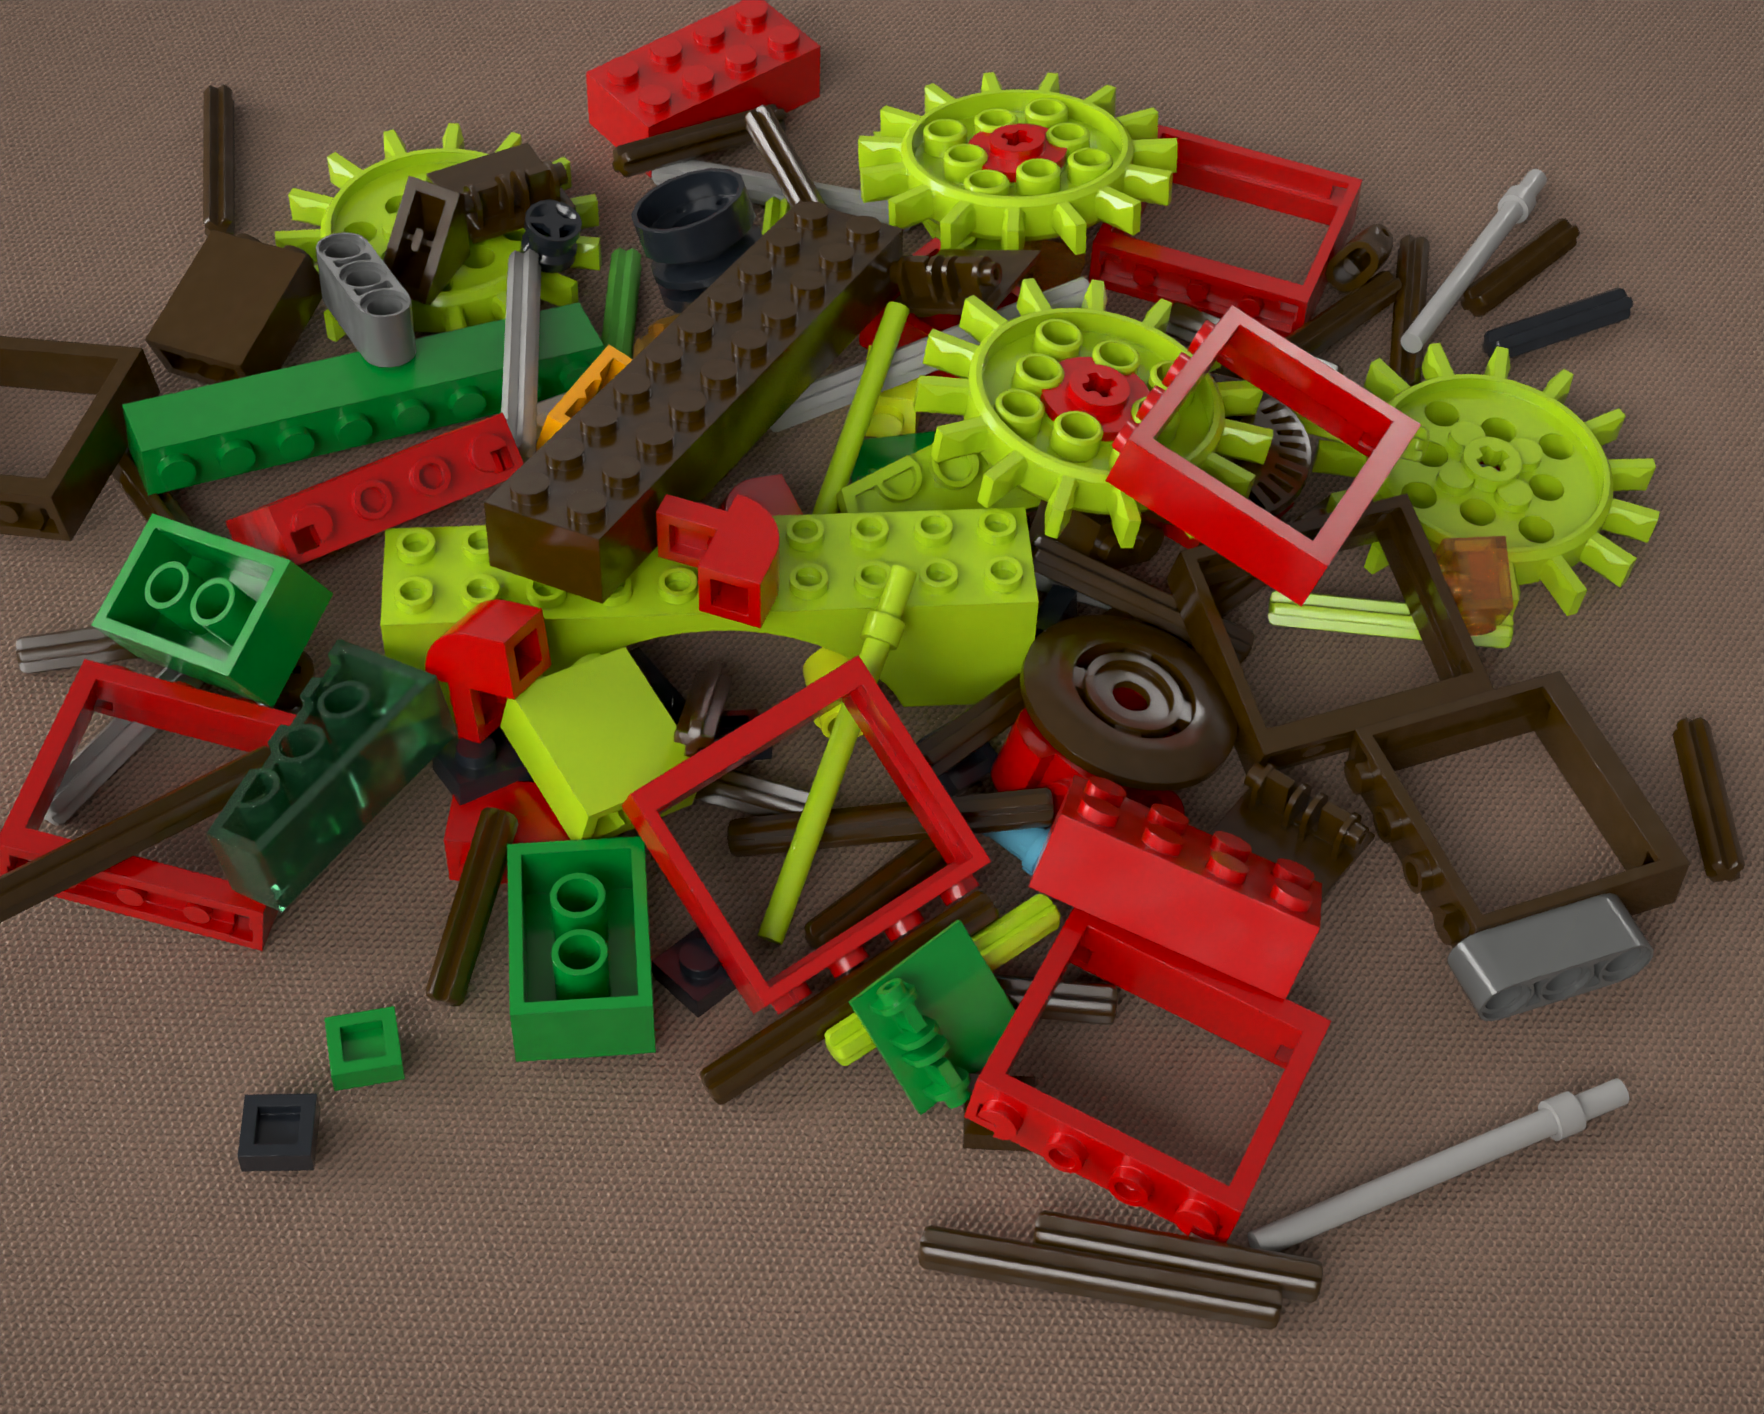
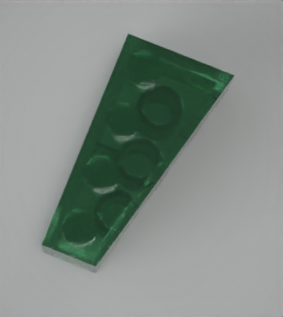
M338 638L328 653L331 666L322 678L312 677L300 694L304 706L290 726L279 725L268 741L272 753L262 768L250 769L206 833L233 891L283 912L448 744L458 732L436 675Z

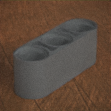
M335 233L318 241L316 254L323 302L362 357L368 363L378 367L400 366L412 360L416 354V343L410 296L374 248L363 236L355 233Z
M1607 893L1475 933L1459 942L1451 950L1447 957V964L1479 1017L1483 1021H1496L1626 980L1649 964L1654 950L1618 895Z

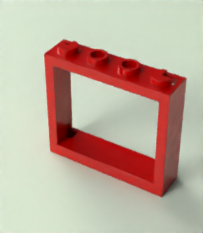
M1158 124L1157 139L1177 138L1178 142L1177 172L1173 173L1172 183L1329 225V229L1305 282L1301 285L1132 238L1130 234L1103 222L1092 245L1089 283L1092 279L1104 281L1105 289L1153 303H1157L1161 298L1171 302L1172 306L1177 302L1183 303L1218 318H1222L1231 305H1233L1280 336L1287 337L1310 321L1328 282L1326 268L1330 260L1343 248L1355 222L1363 180ZM1141 202V216L1148 204L1146 202Z
M1231 305L1217 325L1209 320L1204 322L1187 350L1193 355L1192 357L1183 352L1179 354L1162 381V384L1168 388L1164 390L1157 385L1154 386L1136 414V418L1141 420V423L1137 424L1131 419L1125 423L1111 445L1120 454L1105 481L1302 607L1421 424ZM1215 362L1220 363L1369 458L1314 540L1306 537L1156 441Z
M502 412L443 433L225 522L233 541L289 559L299 566L506 481L524 462Z
M859 655L629 794L621 806L753 1015L769 1004L773 1006L778 1015L812 994L811 989L805 982L806 980L827 967L834 978L848 971L869 957L862 944L883 931L890 942L896 940L925 921L918 910L924 904L939 895L947 907L979 886L973 873L991 862ZM844 703L947 863V866L773 978L765 981L660 814L831 709Z
M84 659L0 832V876L30 862L29 860L32 861L72 841V839L38 830L94 712L131 722L135 721L139 724L246 752H251L261 746H269L276 756L279 757L280 761L299 765L301 768L252 886L131 856L54 896L263 951L336 768L339 726L323 722L311 715H296L259 705L250 699L231 698L197 689L185 682H170L133 672L129 668L120 665H106Z
M1074 907L980 1073L964 1117L993 1131V1137L1001 1140H1010L1044 1157L1054 1168L1066 1173H1075L1109 1190L1122 1203L1142 1207L1174 1223L1181 1232L1188 1236L1191 1232L1203 1239L1227 1243L1330 1026L1331 1020L1288 999L1279 998ZM1070 963L1284 1068V1072L1229 1186L1008 1075Z

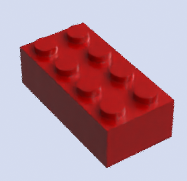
M742 0L587 71L589 123L616 147L755 109L760 105L774 104L778 109L782 108L787 113L820 97L821 46L765 0ZM652 171L645 173L652 178Z
M1074 775L1043 844L1028 887L1286 1000L1320 930L1322 883L1314 880L1315 875L1313 872L1289 859L1280 858L1275 863L1251 852L1252 847L1246 841L1231 833L1215 831L1214 835L1190 826L1188 825L1189 819L1172 807L1155 803L1149 808L1126 798V791L1108 779L1091 776L1088 780Z

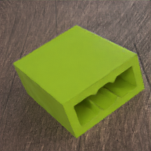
M626 647L604 655L591 653L577 660L569 668L545 677L540 675L515 700L507 698L500 725L570 840L612 838L634 829L635 827L621 807L629 794L689 758L684 756L686 745L674 742V732L677 725ZM696 793L663 812L660 816L663 817L692 805Z

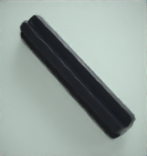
M1614 288L1488 330L1484 334L1483 352L1487 353L1489 358H1491L1498 346L1508 348L1509 358H1513L1626 320L1631 316L1630 308L1634 306L1633 300L1627 296L1624 289Z

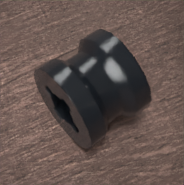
M554 200L539 201L531 205L526 211L525 233L522 235L520 252L525 253L528 249L534 250L539 255L538 264L541 266V272L557 273L570 268L575 262L577 252L576 241L579 239L582 221L579 214L571 206Z

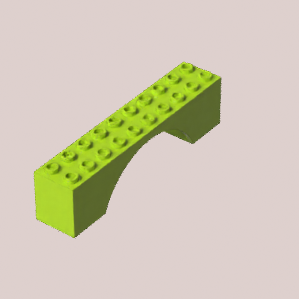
M1025 507L772 516L779 530V591L761 629L699 611L698 568L658 557V546L602 604L490 566L486 525L386 529L380 626L396 726L456 724L453 707L450 702L448 683L426 678V656L431 645L476 605L487 600H507L542 608L552 664L542 674L544 677L571 667L577 660L591 653L604 655L630 644L657 637L703 631L768 633L819 645L849 659H853L857 655L860 656L865 642L860 638L868 612L876 611L892 565L909 568L916 572L917 576L901 617L906 626L898 648L894 651L889 650L879 679L893 691L903 707L976 704L1021 672L1023 661L1035 640L1039 600Z

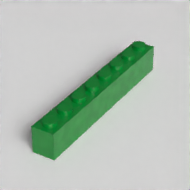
M579 302L540 311L537 402L568 392L604 351L601 339ZM505 319L415 339L416 354L414 358L400 366L378 367L368 363L360 352H354L122 404L129 451L138 469L147 495L159 494L501 413Z

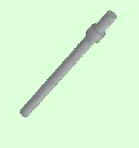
M1530 170L1519 185L1511 186L1500 199L1496 215L1401 337V345L1406 351L1417 353L1422 349L1515 224L1524 222L1536 206V196L1547 182L1546 175L1541 170Z
M1615 1078L1576 1095L1568 1091L1541 1101L1538 1105V1111L1254 1229L1248 1232L1250 1247L1279 1252L1548 1137L1555 1141L1565 1139L1585 1130L1586 1121L1627 1105L1629 1103L1628 1090L1620 1079Z

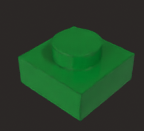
M395 1006L324 1018L334 1091L405 1080Z

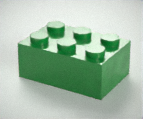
M152 513L91 626L137 657L274 707L333 593L289 559Z
M636 836L507 844L509 999L516 1062L656 1053L645 843L642 838Z

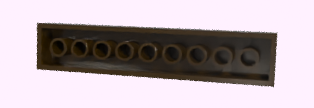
M798 201L484 501L490 566L603 604L658 546L656 511L665 495L668 494L693 502H700L880 313L887 303L899 293L898 284H893L890 280L889 269L893 261H899L901 256H903V229L881 223L878 219L871 216H855L829 209L820 202Z

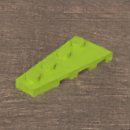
M933 444L842 488L836 494L841 513L1025 507L1026 513L1037 511L1041 499L1016 486L990 507H984L977 500L984 473L992 466L981 453L936 463L931 456Z

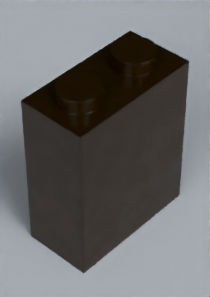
M211 230L145 338V341L169 373L211 385L279 370L282 368L322 300L318 271L314 267L315 262L305 251L292 245H286L284 248L262 243L246 233H238L235 236Z

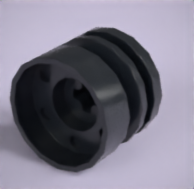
M708 168L691 171L671 178L645 194L636 203L631 214L645 255L653 260L650 266L655 281L658 283L664 304L676 313H682L763 236L759 225L754 223L756 215L742 176L730 169Z

